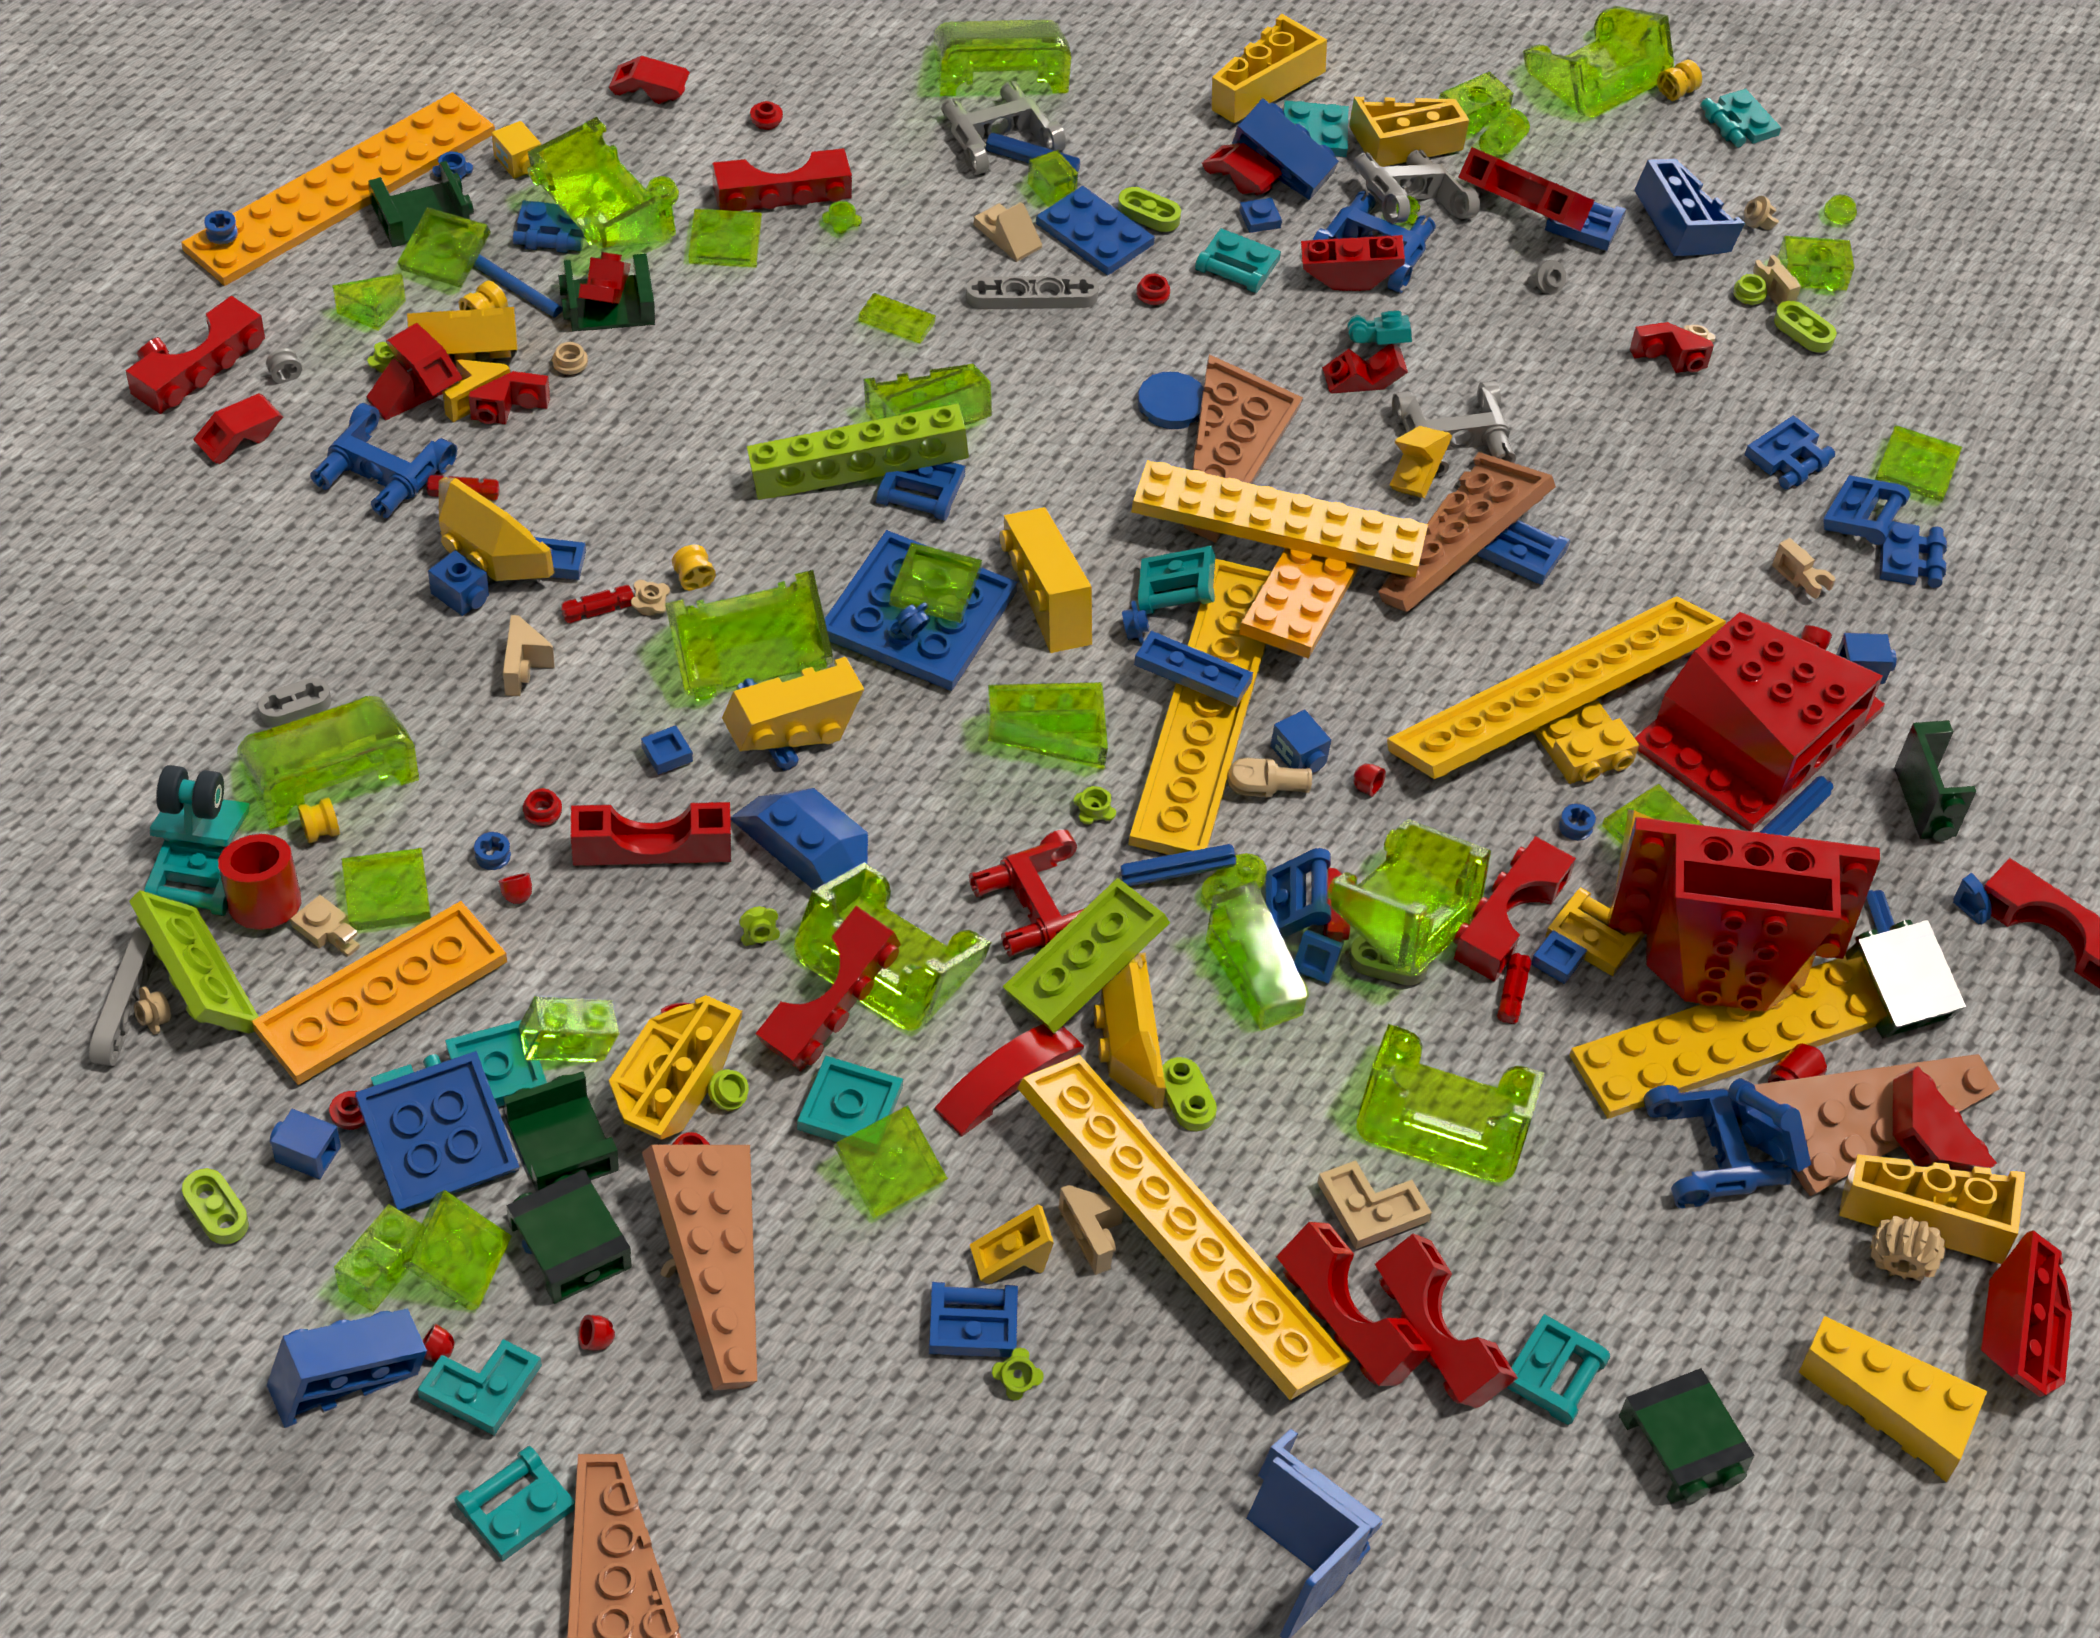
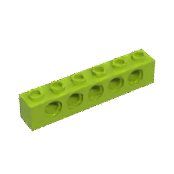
M959 403L747 446L758 500L884 476L887 472H904L969 458L966 428Z

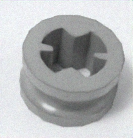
M281 348L275 350L267 357L266 367L275 382L281 384L297 379L301 375L302 365L293 350Z

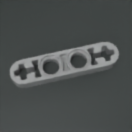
M1088 276L976 277L967 283L966 300L970 306L978 309L1087 308L1097 302L1099 285L1093 278ZM997 290H1000V295H996ZM1011 290L1021 291L1023 295L1015 297L1010 296L1009 294H1007V292ZM1044 290H1053L1057 293V295L1045 296L1041 292ZM1080 290H1085L1086 294L1081 293ZM978 291H984V295L979 294Z
M136 927L130 938L92 1035L89 1048L91 1063L108 1066L116 1065L130 1026L126 1025L129 1019L134 1018V1004L140 1000L139 988L147 985L157 959L153 952L154 945L146 931L141 927Z

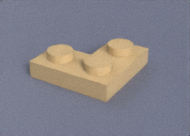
M1356 1160L1319 1174L1317 1183L1355 1249L1430 1221L1432 1212L1413 1180L1375 1193Z

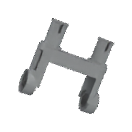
M1011 81L1013 88L1007 82L1000 89V95L1007 103L967 113L961 101L956 97H952L956 107L950 98L945 100L941 106L942 113L946 115L952 124L951 131L953 136L964 150L968 168L972 167L975 171L972 173L973 175L985 173L989 169V160L984 148L986 147L984 142L987 141L988 136L993 132L1006 136L1030 129L1042 147L1046 146V148L1058 152L1066 147L1065 133L1061 124L1057 121L1050 122L1036 101L1025 96L1016 81ZM1004 118L998 126L991 127L997 119Z
M1421 149L1419 151L1414 150L1408 155L1406 160L1407 166L1380 167L1369 153L1359 154L1353 162V168L1366 180L1367 190L1382 205L1384 219L1392 224L1407 221L1410 215L1409 200L1436 197L1453 217L1456 216L1459 219L1474 218L1479 212L1480 199L1476 190L1473 188L1464 189L1441 164L1433 163ZM1416 177L1414 182L1409 187L1404 188L1405 184L1411 178ZM1464 197H1465V199H1466V209H1465V211H1464V208H1463V198H1464ZM1397 203H1398V214H1397V211H1396V204H1397Z
M1496 381L1481 382L1478 385L1477 398L1481 410H1478L1480 414L1425 420L1415 395L1412 396L1409 391L1393 394V415L1397 414L1399 420L1396 422L1397 424H1403L1406 432L1418 426L1448 432L1451 435L1458 431L1466 430L1460 436L1451 438L1447 450H1454L1457 446H1463V448L1486 446L1493 457L1502 458V460L1512 463L1516 461V455L1508 440L1510 429L1500 409L1501 394ZM1443 456L1437 470L1438 477L1444 475L1449 469V463L1445 456Z

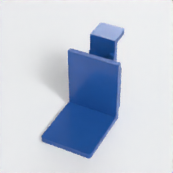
M1289 1429L1271 1446L1258 1474L1264 1481L1246 1518L1315 1571L1306 1580L1279 1635L1281 1638H1291L1339 1590L1348 1574L1351 1575L1356 1570L1364 1556L1370 1551L1368 1540L1383 1524V1519L1315 1468L1310 1469L1290 1454L1298 1436V1433L1293 1429Z

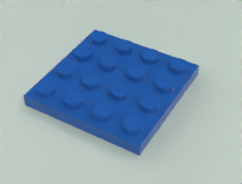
M886 530L820 624L818 637L953 691L1017 593L1018 582ZM926 602L928 607L924 612L931 619L929 624L910 639L903 632L895 635L893 631L898 626L896 617L909 605L913 604L917 608Z

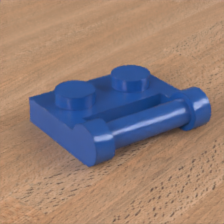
M1594 202L1581 232L1551 218L1547 219L1545 231L1608 251L1618 228H1620L1623 222L1626 208L1620 206L1612 208Z
M948 462L904 472H887L879 486L876 502L886 506L892 503L934 514L936 519L946 521L950 514L951 505L964 480L965 465ZM899 486L939 496V499L935 500L896 490L895 487Z
M1849 475L1823 519L1824 530L1865 537L1871 544L1881 545L1889 535L1888 528L1898 510L1908 502L1911 495L1910 491L1900 484ZM1879 499L1887 500L1877 520H1868Z
M1517 520L1500 533L1493 542L1481 549L1477 556L1543 585L1558 561L1566 553L1570 539L1561 535L1557 538Z
M1323 848L1312 849L1266 871V936L1270 939L1279 941L1311 925H1325L1331 921V907L1327 904V869L1331 866V854L1328 850ZM1311 872V904L1306 906V874Z
M1743 1078L1733 1081L1729 1087L1728 1095L1731 1100L1738 1103L1743 1124L1741 1132L1746 1142L1750 1146L1757 1147L1772 1156L1777 1162H1782L1797 1172L1810 1166L1811 1160L1799 1110L1789 1104L1777 1103L1756 1091L1755 1086Z
M932 1282L929 1354L1011 1357L1012 1351L1017 1348L1018 1285H1005L1004 1289L945 1287V1282ZM944 1304L1004 1306V1310L944 1308Z

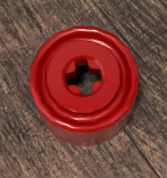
M269 834L247 835L233 841L223 849L218 858V867L229 913L236 923L250 929H268L288 922L297 914L302 904L301 891L292 851L285 840Z

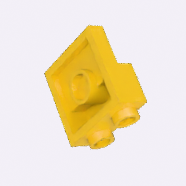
M1599 701L1580 706L1568 712L1567 715L1556 718L1533 731L1569 784L1580 780L1590 782L1603 772L1612 769L1621 771L1628 768L1634 762L1639 744L1620 718L1612 720Z

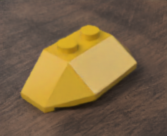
M443 477L439 481L441 543L449 553L456 550L487 572V575L495 581L549 578L554 574L551 549L543 542H538L532 533L515 518L456 478Z
M1138 953L1102 988L1101 1002L1094 1005L1095 1029L1103 1030V1038L1098 1040V1054L1100 1063L1107 1062L1109 1077L1154 1109L1163 1108L1166 1085L1146 953Z
M705 995L695 999V1003L679 1006L650 1018L609 1079V1086L623 1122L660 1140L683 1131L708 1093V1083L711 1077L724 1068L742 1018V1010Z

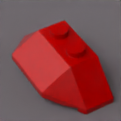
M2032 1230L2024 1235L1989 1279L1981 1351L2012 1378L2037 1396L2042 1397L2065 1384L2072 1307L2067 1281L2060 1267L2063 1264L2062 1251Z

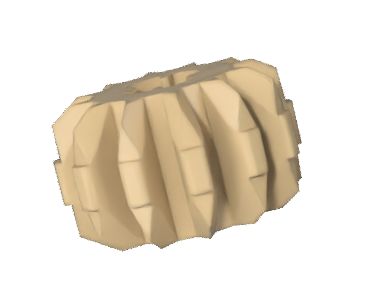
M1893 1216L1891 1220H1881L1879 1227L1876 1229L1870 1246L1872 1249L1871 1257L1875 1260V1266L1879 1269L1888 1270L1890 1276L1898 1275L1904 1280L1909 1277L1921 1281L1924 1277L1935 1276L1944 1258L1945 1240L1940 1236V1230L1928 1227L1927 1221L1918 1222L1913 1220L1912 1217L1902 1219L1898 1216Z

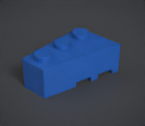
M1264 98L1237 126L1232 144H1246L1277 166L1282 173L1277 180L1309 200L1332 176L1339 162L1329 147L1323 144L1319 145L1310 137V133L1305 127L1291 122L1285 117L1284 111L1278 105L1268 103Z
M1677 159L1647 160L1634 191L1673 256L1732 252L1745 222L1739 217L1733 220L1722 209L1724 203L1718 197L1712 200L1701 190L1703 183Z
M408 1308L394 1312L380 1311L371 1317L352 1321L346 1319L339 1320L329 1326L311 1330L297 1329L288 1335H283L267 1382V1388L284 1428L297 1424L295 1415L320 1405L323 1411L326 1412L336 1408L335 1399L360 1389L363 1395L366 1396L418 1375L427 1350Z

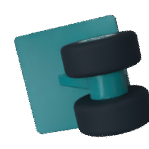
M167 765L163 768L157 784L156 803L160 812L150 826V836L160 837L169 842L188 841L202 843L210 848L226 847L230 844L248 815L250 804L223 799L224 779L220 772L203 770L197 776L196 781L189 780L188 772L184 767Z

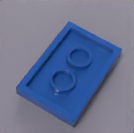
M1084 186L1079 187L1036 215V224L1107 276L1154 245L1155 236Z

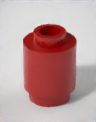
M1803 1043L1797 1044L1771 1069L1768 1083L1825 1075L1827 1065L1824 1055L1814 1046Z

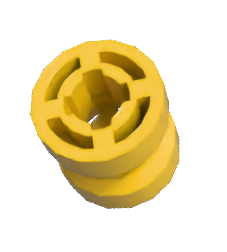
M1688 59L1676 64L1674 68H1668L1658 75L1657 85L1659 91L1669 100L1675 101L1683 97L1685 93H1690L1700 88L1703 81L1702 73L1695 62Z
M489 280L479 285L475 293L466 294L458 302L460 310L508 307V301L502 289Z

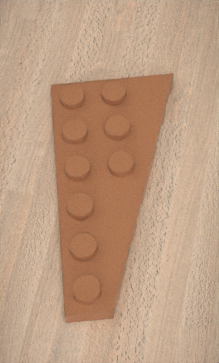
M1209 354L1192 470H1200L1206 474L1223 478H1235L1241 482L1253 484L1299 410L1303 397ZM1184 525L1185 529L1215 543L1222 534Z
M1478 452L1473 459L1475 466L1471 472L1465 471L1460 477L1461 486L1456 492L1447 495L1427 523L1428 527L1416 578L1391 573L1378 591L1382 602L1405 612L1417 606L1425 596L1436 587L1442 585L1450 575L1461 566L1467 564L1475 554L1493 542L1500 533L1515 523L1519 517L1556 487L1553 476Z
M1974 1054L1756 1084L1754 1086L1756 1091L1777 1103L1789 1104L1799 1110L1811 1165L1800 1172L1794 1169L1793 1171L1804 1190L1812 1196L1848 1176L1857 1154L1881 1157L1900 1146L1892 1136L1893 1079L1899 1074L1919 1066L1924 1073L1934 1080L1936 1088L1946 1101L1959 1112L1999 1090V1086L1980 1055Z
M650 1145L642 1152L712 1388L713 1390H728L750 1387L757 1382L750 1145Z
M578 1454L567 1638H681L679 1626L660 1567L657 1564L652 1549V1542L644 1524L624 1455Z

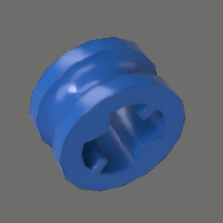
M218 210L209 213L205 217L204 223L209 241L215 244H227L237 237L236 219L232 213Z
M1570 804L1562 811L1559 829L1565 837L1571 840H1585L1593 832L1596 816L1589 807L1583 804ZM1571 818H1577L1575 825L1570 822ZM1579 820L1584 822L1583 826H1578Z
M488 832L479 836L475 841V859L482 868L497 870L506 866L510 861V843L503 834ZM492 847L499 848V851H494L493 855L486 854V851H490Z

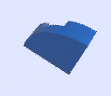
M1970 873L1962 879L1953 898V903L1978 925H1982L1991 918V902L1982 883L1973 873Z

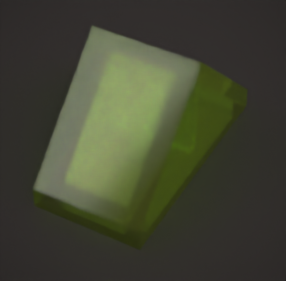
M402 273L332 285L337 314L377 331L385 325L406 301Z

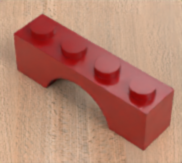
M1471 147L1458 176L1462 180L1580 232L1595 201L1474 147Z
M844 148L811 152L809 160L801 168L780 174L761 171L752 166L746 159L712 163L713 189L719 213H738L743 210L773 209L779 206L807 205L824 201L837 202L842 199L852 198V173Z
M231 295L206 313L209 335L200 346L180 354H161L152 351L125 370L130 394L159 414H162L170 407L179 405L189 393L196 388L204 387L214 375L224 368H230L243 354L260 346L265 339L262 315Z
M730 802L690 803L688 808L676 818L658 823H643L627 819L616 812L612 805H571L573 866L731 862Z
M1536 836L1527 848L1521 846L1510 863V867H1512L1508 873L1502 871L1495 880L1491 889L1493 893L1490 898L1482 897L1478 902L1472 915L1474 918L1470 924L1464 922L1458 929L1453 943L1457 945L1454 960L1495 982L1508 965L1511 955L1515 953L1520 934L1510 923L1507 913L1512 908L1524 903L1539 902L1551 905L1570 880L1576 858Z
M2009 858L1984 885L1991 902V916L2007 927L2023 922H2033L2046 925L2059 932L2070 943L2074 951V972L2100 989V917L2067 896L2060 889L2055 888L2032 873L2028 868Z
M857 905L831 937L840 957L839 973L832 987L824 995L811 1002L792 1004L780 1001L755 1033L764 1046L799 1071H802L807 1065L814 1064L819 1059L824 1050L823 1044L832 1032L837 1033L844 1027L849 1018L848 1012L857 1000L862 1001L869 995L874 986L875 977L882 968L887 969L890 967L899 954L901 943L895 932Z
M1308 1222L1276 1256L1285 1268L1283 1270L1285 1277L1294 1286L1303 1290L1310 1299L1309 1306L1311 1310L1330 1324L1336 1332L1334 1334L1336 1341L1345 1350L1354 1354L1362 1364L1360 1366L1361 1372L1370 1382L1378 1386L1399 1385L1433 1350L1407 1318H1384L1374 1322L1365 1317L1356 1308L1348 1288V1273L1354 1253L1329 1223Z
M1412 1233L1374 1263L1382 1276L1379 1279L1381 1287L1388 1296L1397 1300L1403 1310L1400 1313L1401 1318H1407L1433 1350L1426 1359L1434 1368H1439L1446 1380L1443 1383L1444 1389L1454 1402L1474 1408L1481 1407L1518 1379L1496 1343L1480 1337L1458 1340L1447 1328L1442 1315V1296L1452 1276V1272L1431 1240Z

